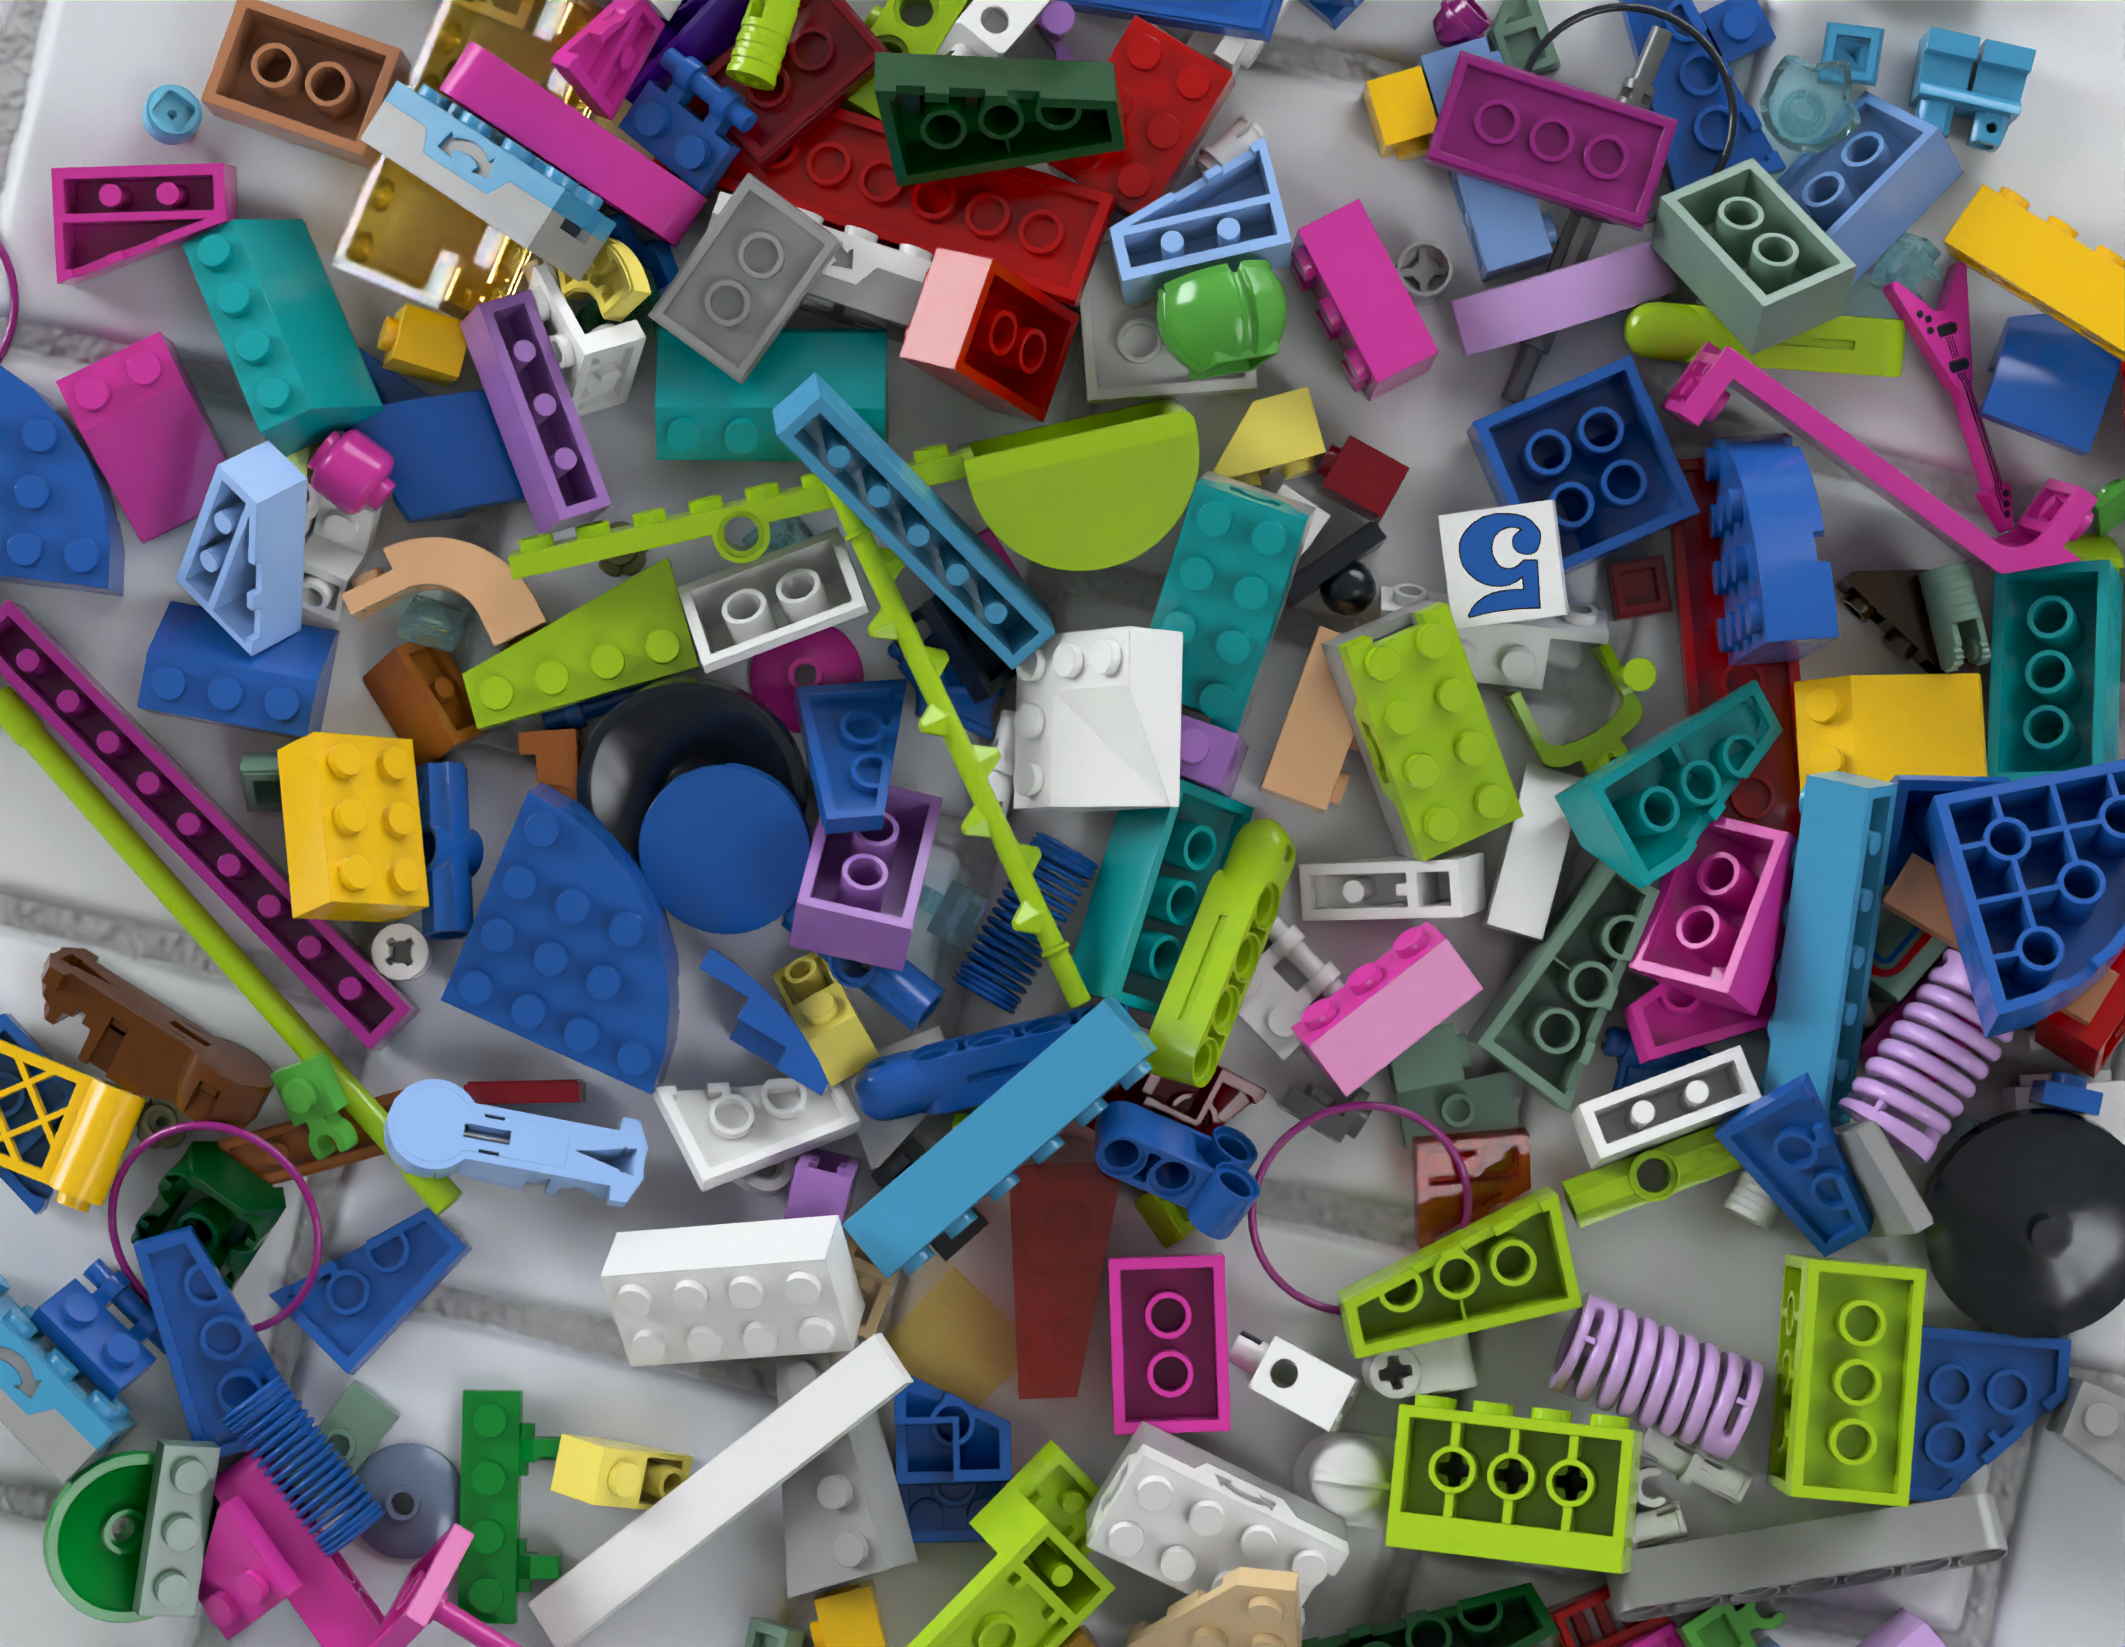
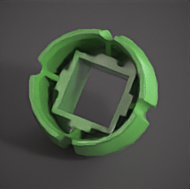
M1243 260L1235 272L1231 271L1228 263L1204 268L1165 283V291L1162 288L1156 290L1158 299L1156 321L1160 337L1168 352L1181 365L1189 369L1191 381L1253 371L1280 353L1278 345L1282 340L1287 323V300L1283 285L1273 272L1269 261Z

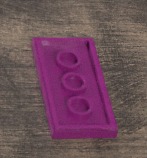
M1460 50L1424 162L1641 232L1644 229L1679 120Z

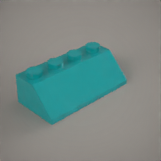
M233 219L182 243L259 433L266 441L269 440L285 457L327 438L335 430L340 432L385 411L303 219Z
M658 327L655 384L657 460L801 461L776 436L772 410L814 372L888 444L887 329L783 328L744 384H740L668 330Z
M2110 560L2075 561L2005 574L1994 572L1987 743L1988 777H2008L2013 781L2118 761L2123 581Z
M1180 779L1179 807L1118 810L1072 958L1089 995L1103 1000L1114 996L1119 1003L1125 1004L1129 1008L1156 1016L1207 887L1213 875L1223 868L1235 836L1243 825L1250 822L1254 810L1253 807Z

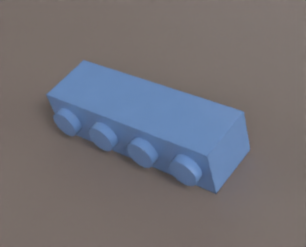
M1486 36L1420 56L1417 66L1422 68L1437 119L1460 50L1504 64L1498 50L1490 52ZM1447 170L1482 282L1548 262L1553 253L1551 246L1558 243L1557 233L1549 211L1541 213L1536 198Z

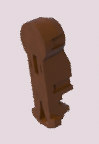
M61 947L59 951L49 954L41 975L42 995L46 1000L44 1019L54 1025L81 1012L86 1014L81 1024L88 1027L90 1031L77 1058L85 1064L90 1062L106 1073L105 1077L134 1095L168 1100L174 1103L182 1113L193 1121L220 1122L244 1129L257 1118L275 1085L270 1076L274 1071L261 1057L235 1042L212 1035L97 963L99 957L85 948Z

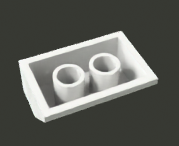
M838 527L762 555L752 562L741 563L677 587L705 673L870 612Z

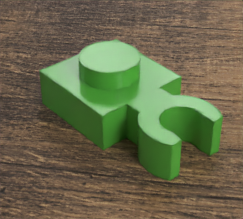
M326 1052L283 1066L270 1074L293 1126L307 1123L310 1130L308 1136L309 1147L317 1160L324 1159L336 1151L331 1137L334 1139L340 1153L358 1143L356 1130L348 1120L342 1118L338 1110L348 1105L349 1102Z
M1756 1602L1740 1604L1736 1609L1733 1605L1717 1606L1698 1612L1674 1629L1685 1647H1758L1750 1632L1754 1629H1773L1783 1622L1785 1615L1782 1611H1775L1766 1618H1762L1756 1612Z

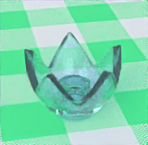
M1790 54L1786 55L1779 62L1771 75L1766 91L1760 98V113L1768 132L1777 142L1789 150L1803 154L1820 153L1827 147L1847 138L1860 125L1861 118L1859 112L1850 102L1852 76L1849 63L1845 61H1828L1810 65L1800 57ZM1799 102L1809 103L1814 109V117L1809 120L1801 119L1796 114V104Z

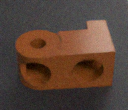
M560 729L518 732L519 754L526 757H536L537 785L543 782L577 801V774L583 755L582 730Z

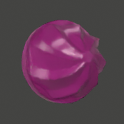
M1443 0L1440 3L1441 8L1433 20L1436 39L1440 45L1446 48L1484 37L1483 32L1492 25V21L1487 13L1475 0Z

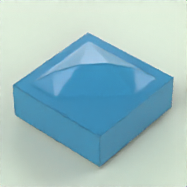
M1827 22L1819 80L1876 87L1885 29Z

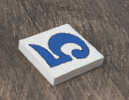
M1551 499L1438 515L1449 607L1457 630L1569 615L1555 500Z

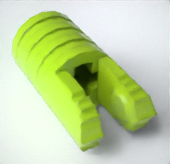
M801 0L749 1L745 16L741 22L740 32L735 41V48H733L730 63H728L725 72L728 77L752 88L768 91L774 90L776 77L780 72L781 62L784 59L786 46L791 38V32L798 14L797 9L800 7Z

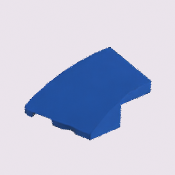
M2046 314L2011 316L2006 320L1987 369L1993 375L1977 416L2085 457L2089 454L2097 434L2121 360Z
M484 390L384 404L385 411L344 429L345 432L351 429L363 432L394 457V469L389 476L397 484L392 492L393 502L408 523L463 518L476 507L527 503Z
M710 948L699 969L748 997L737 1017L740 1021L729 1039L774 1065L775 1069L822 1096L829 1082L818 1058L803 1033L786 1011L758 982L727 956Z
M909 1374L914 1382L894 1396L896 1480L914 1544L986 1542L969 1522L1012 1479L1011 1422Z

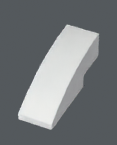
M1526 762L1517 792V798L1524 816L1508 824L1495 871L1497 872L1482 926L1534 941L1543 940L1571 831V826L1554 796L1581 780V777Z

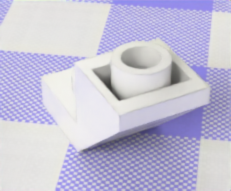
M321 495V505L316 517L314 531L306 542L304 549L302 608L339 622L347 607L341 594L353 589L351 581L362 572L375 541L382 506L375 511L367 505L361 512L355 515H348Z

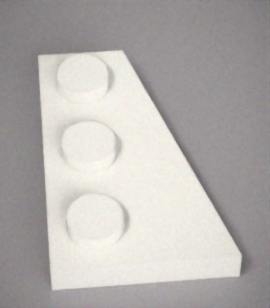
M792 1078L767 1079L764 1085L730 1087L729 1082L707 1083V1089L677 1091L676 1086L655 1087L654 1099L702 1192L859 1132L861 1123L841 1083L831 1086L829 1083L822 1096Z

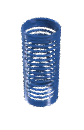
M1040 831L1035 832L1036 836L1032 837L1033 841L1029 843L1031 846H1037L1042 854L1033 872L1038 887L1074 906L1078 905L1077 900L1042 878L1079 897L1083 896L1082 891L1045 868L1086 888L1088 884L1064 868L1087 880H1092V875L1096 874L1095 870L1099 869L1098 865ZM1010 880L1007 881L1008 887L1015 891ZM1003 889L1002 894L1008 900L998 898L997 903L1005 910L999 907H992V912L1000 919L991 915L987 916V921L994 927L986 924L981 925V927L989 936L981 933L976 934L977 939L984 945L976 942L971 943L972 948L979 954L971 951L966 952L967 957L976 964L966 960L961 961L962 966H958L959 971H955L956 976H952L953 981L1010 1014H1015V1009H1018V1004H1021L1022 1000L1002 985L1022 995L1027 994V991L1002 973L1027 986L1032 985V982L1005 963L1032 977L1037 976V972L1010 954L1037 968L1042 967V963L1013 944L1042 958L1040 953L1043 951L1018 936L1020 935L1041 946L1035 934L1018 932L1012 927L1011 921L1021 903L1016 892ZM1041 891L1046 903L1067 914H1073L1072 909ZM1049 908L1054 919L1062 923H1068L1067 918ZM1057 925L1059 931L1062 932V927Z
M278 1375L222 1418V1422H225V1427H229L232 1435L236 1436L263 1418L238 1439L239 1444L245 1443L271 1425L245 1447L244 1452H250L279 1432L251 1456V1460H257L287 1439L257 1464V1468L262 1469L291 1449L264 1472L263 1477H269L299 1456L270 1480V1485L277 1484L307 1463L276 1489V1493H282L315 1470L283 1497L282 1502L289 1501L323 1477L290 1504L289 1510H294L331 1484L295 1514V1518H301L311 1509L336 1493L306 1518L301 1524L302 1527H306L344 1500L309 1529L307 1535L314 1534L352 1507L314 1539V1543H318L317 1548H321V1552L325 1553L324 1557H330L376 1523L384 1515L385 1509H381V1505L377 1504L378 1500L368 1501L371 1498V1491L361 1494L365 1489V1483L355 1485L359 1480V1475L348 1477L352 1473L353 1467L343 1468L346 1464V1458L335 1461L340 1456V1450H334L327 1454L333 1448L334 1442H327L322 1445L327 1440V1434L325 1433L315 1437L321 1431V1425L310 1428L315 1421V1417H309L302 1421L308 1415L309 1409L304 1408L295 1413L302 1406V1401L298 1400L290 1404L295 1399L296 1392H291L282 1397L290 1389V1385L286 1384V1380H282L283 1375Z

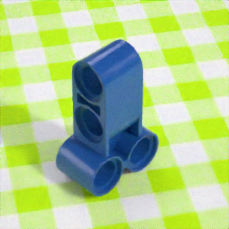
M1113 1101L1108 1103L1109 1106L1095 1118V1158L1100 1170L1113 1178L1186 1208L1188 1218L1193 1226L1208 1237L1222 1240L1231 1236L1255 1203L1261 1191L1259 1183L1248 1172L1258 1156L1253 1142L1244 1133L1232 1127L1218 1126L1209 1136L1131 1102Z

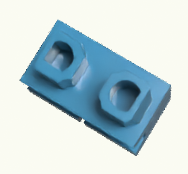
M1931 26L1919 40L1908 106L1916 107L1915 116L1938 127L1945 139L1949 135L1952 116L1972 120L1966 145L1973 149L1995 152L2001 146L2008 126L2020 115L2022 107L2021 98L2026 78L2032 70L2037 50L1986 39L1979 47L1981 37Z

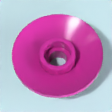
M833 626L754 655L750 669V686L753 696L768 706L789 731L801 733L794 706L796 687L863 682L864 680L862 662L855 646L845 634ZM801 665L813 666L816 669L814 682L809 685L797 683L795 680L797 668Z

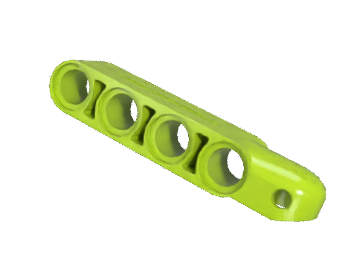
M1657 301L1645 302L1631 309L1625 317L1623 325V338L1628 348L1636 355L1648 359L1692 362L1705 342L1709 341L1721 351L1726 345L1731 347L1758 368L1882 377H1901L1906 328L1904 320L1841 315L1754 355L1750 354L1706 305Z
M1266 818L1254 819L1243 825L1235 836L1223 868L1213 875L1148 1034L1150 1040L1158 1048L1156 1052L1146 1059L1153 1067L1148 1072L1149 1074L1198 1088L1206 1086L1213 1077L1277 917L1280 899L1295 864L1296 849L1293 839L1280 823ZM1287 849V856L1284 859L1285 851Z

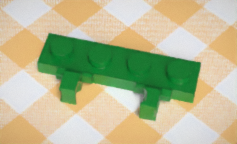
M463 1390L460 1526L473 1533L474 1537L459 1564L458 1607L486 1624H515L518 1622L519 1592L531 1591V1579H559V1576H562V1552L556 1555H539L537 1552H527V1538H520L521 1476L529 1475V1462L556 1460L561 1437L535 1436V1423L523 1422V1390Z

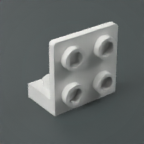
M543 264L534 267L528 290H531L578 416L626 403L646 340V336L638 321L635 319L618 325L607 323L584 334L547 265Z

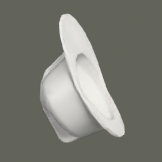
M1341 1431L1326 1432L1310 1440L1298 1454L1293 1469L1294 1490L1296 1494L1345 1518L1346 1525L1377 1530L1387 1529L1396 1439Z

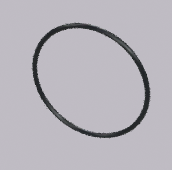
M1611 3L1595 6L1567 18L1554 27L1537 44L1523 68L1527 72L1532 71L1544 49L1560 33L1570 26L1598 14L1620 11L1640 12L1665 19L1690 34L1707 51L1715 63L1726 89L1729 108L1728 132L1722 154L1710 175L1724 169L1730 157L1737 130V101L1730 74L1714 46L1701 32L1682 18L1657 7L1637 3ZM1571 210L1583 217H1586L1597 222L1618 225L1602 220L1600 218H1596L1578 211ZM1657 213L1649 214L1645 224L1655 222Z

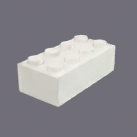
M839 1215L617 1232L600 1276L631 1367L853 1351L865 1309V1303Z

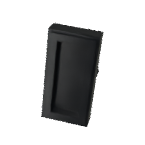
M1370 521L1294 575L1285 602L1290 609L1320 589L1324 603L1333 612L1341 615H1356L1365 611L1375 597L1376 581L1371 570L1358 561L1383 545L1387 538L1376 521L1373 523Z

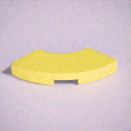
M611 237L607 238L580 282L557 268L564 298L582 301L591 295L597 301L605 320L622 322L651 294L648 279L636 255L624 243Z

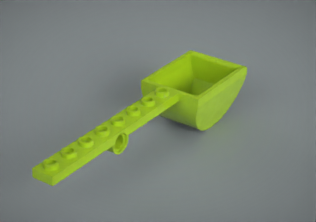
M1163 398L959 444V450L948 452L947 444L920 448L913 451L915 460L906 463L928 486L966 478L972 498L985 523L1004 544L1019 555L1038 564L1055 569L1093 571L1116 566L1141 555L1158 543L1173 528L1187 507L1198 476L1200 447L1194 416L1175 398ZM812 472L800 476L802 486L779 490L778 482L763 483L745 488L746 498L723 503L721 494L711 495L687 502L689 511L667 516L665 507H658L632 514L633 524L610 529L609 520L579 525L575 527L576 537L554 541L552 532L525 537L518 540L520 549L511 551L507 558L512 578L516 580L712 535L714 546L722 557L734 563H749L758 559L766 551L771 534L770 522L831 509L834 506L823 482ZM736 517H747L756 524L759 531L758 537L749 545H735L726 536L725 527L727 523Z

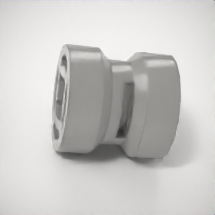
M1427 240L1413 242L1407 246L1400 254L1395 265L1414 305L1419 307L1431 305L1439 300L1447 289L1453 273L1452 259L1446 249L1434 241Z

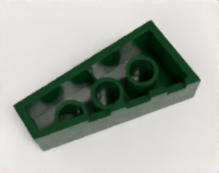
M875 52V95L898 187L1126 150L1123 108L1113 62Z
M1531 1582L1459 1600L1457 1605L1430 1612L1423 1609L1404 1614L1405 1618L1371 1627L1369 1623L1346 1629L1347 1633L1320 1640L1319 1637L1302 1640V1647H1561L1560 1631Z

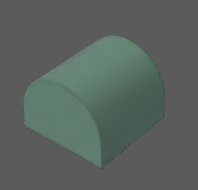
M277 752L243 753L239 772L247 811H283Z

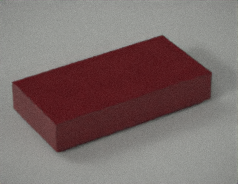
M582 1079L467 1082V1085H464V1091L469 1094L473 1101L483 1105L586 1102V1082H583Z

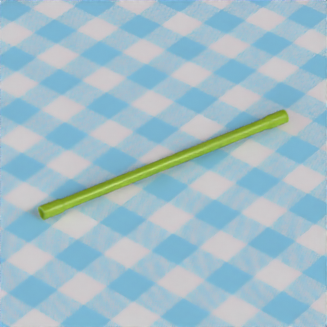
M11 686L2 688L0 690L1 728L18 746L28 752L301 1060L326 1052L349 1102L344 1108L391 1160L384 1144V1124L388 1116L385 1109L48 733L42 720ZM391 1160L401 1171L408 1185L436 1216L445 1212L463 1194L448 1176L439 1179L415 1176L404 1172Z

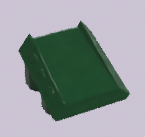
M192 1141L181 1160L162 1177L158 1184V1195L150 1208L139 1218L135 1226L136 1230L131 1236V1243L134 1244L135 1241L192 1225L232 1291L286 1209L283 1187H273L218 1148V1141Z

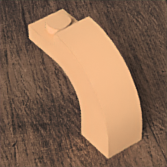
M416 538L383 548L392 570L384 573L382 567H378L362 573L351 581L353 589L341 594L350 615L362 621L421 592L447 591L455 593L467 599L473 605L494 647L500 651L507 649L519 640L551 624L536 594L522 578L513 580L510 566L484 548L451 538Z

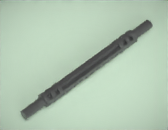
M1658 26L1651 27L1631 77L1624 78L1616 100L1649 110L1657 90L1652 85L1673 36L1672 32ZM1570 211L1545 273L1586 261L1602 222L1588 219ZM1558 331L1517 342L1522 346L1502 392V398L1513 403L1524 400L1542 354H1549Z

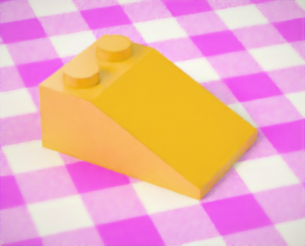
M1979 673L1848 675L1794 682L1800 793L1806 784L1808 774L1835 770L1887 782L1895 775L1988 777L1982 682Z

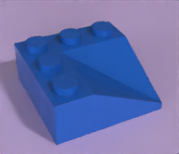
M1631 355L1472 422L1466 432L1499 507L1555 500L1564 575L1700 513Z

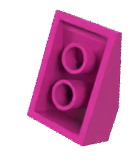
M159 331L56 381L82 437L143 544L198 518L217 465L229 458L173 342Z

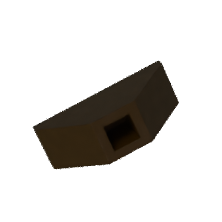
M1927 570L1853 571L1835 585L1844 594L1840 599L1843 606L1858 620L1865 623L1870 619L1886 634L1882 638L1885 646L1901 660L1907 662L1910 658L1913 659L1927 674L1978 673V666L1968 663L1967 658H1963L1964 664H1961L1957 671L1946 673L1940 667L1921 591L1922 588L1917 573Z

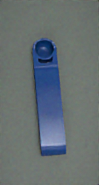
M1098 1004L924 1045L917 1049L876 1058L867 1063L859 1072L855 1083V1100L865 1115L878 1121H890L920 1113L938 1115L982 1105ZM1121 1004L1124 1007V1009L1129 1013L1128 1006L1125 1004Z

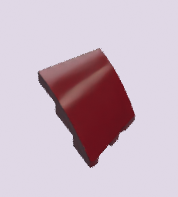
M1138 1024L1148 1036L1150 1029ZM1218 1064L1213 1077L1202 1088L1147 1073L1127 1091L1118 1083L1102 1098L1107 1104L1113 1101H1127L1137 1104L1210 1136L1215 1128L1224 1126L1226 1122L1248 1105L1260 1102L1267 1093V1090ZM1095 1119L1088 1123L1086 1127L1095 1131Z

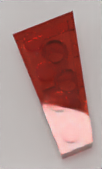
M1096 1162L1040 1164L1039 1166L1038 1164L1022 1165L1015 1171L1022 1181L1010 1190L1019 1400L1077 1397L1120 1180L1102 1172Z

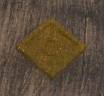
M955 1266L885 1337L909 1374L962 1398L977 1407L1036 1348V1345Z

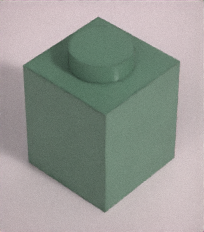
M1454 1023L1436 1026L1387 1065L1392 1093H1401L1465 1080L1463 1068L1472 1066L1466 1034H1456Z

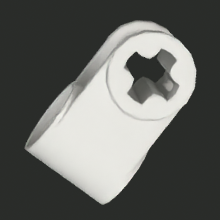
M1468 1333L1364 1357L1361 1364V1376L1365 1385L1372 1392L1390 1399H1401L1415 1396L1416 1394L1445 1393L1477 1385ZM1388 1357H1390L1392 1362L1402 1364L1403 1373H1398L1394 1376L1395 1385L1393 1386L1390 1381L1379 1378V1370L1387 1367Z

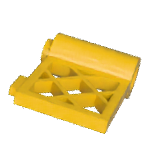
M0 1039V1053L14 1058L23 1079L22 1082L1 1090L0 1099L27 1089L39 1118L10 1131L0 1106V1143H5L9 1153L8 1155L0 1151V1166L49 1185L59 1191L55 1200L70 1208L88 1213L91 1204L103 1206L147 1097L134 1095L118 1084L96 1078ZM27 1064L46 1072L32 1077ZM54 1076H59L76 1083L68 1106L48 1115L36 1084ZM63 1117L56 1133L51 1122ZM40 1126L43 1127L51 1146L42 1168L23 1161L14 1137Z

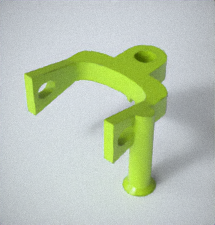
M1609 641L1608 645L1597 644L1590 649L1620 697V705L1609 720L1590 734L1570 743L1550 745L1544 740L1521 692H1511L1502 697L1542 765L1557 768L1578 762L1585 776L1607 764L1610 758L1614 760L1628 752L1621 738L1632 731L1643 715L1642 705L1634 691L1643 692L1649 690L1657 679V671L1650 660L1641 657L1631 659L1626 665L1621 666Z

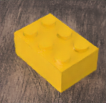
M312 732L278 749L277 756L293 918L392 923L429 907L413 739Z

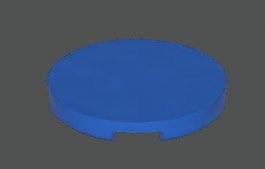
M726 763V765L705 766L682 773L660 791L649 807L641 826L639 860L642 873L658 902L675 918L705 932L740 934L757 930L770 924L793 905L799 895L812 844L809 828L801 811V805L782 783L759 769L737 763Z

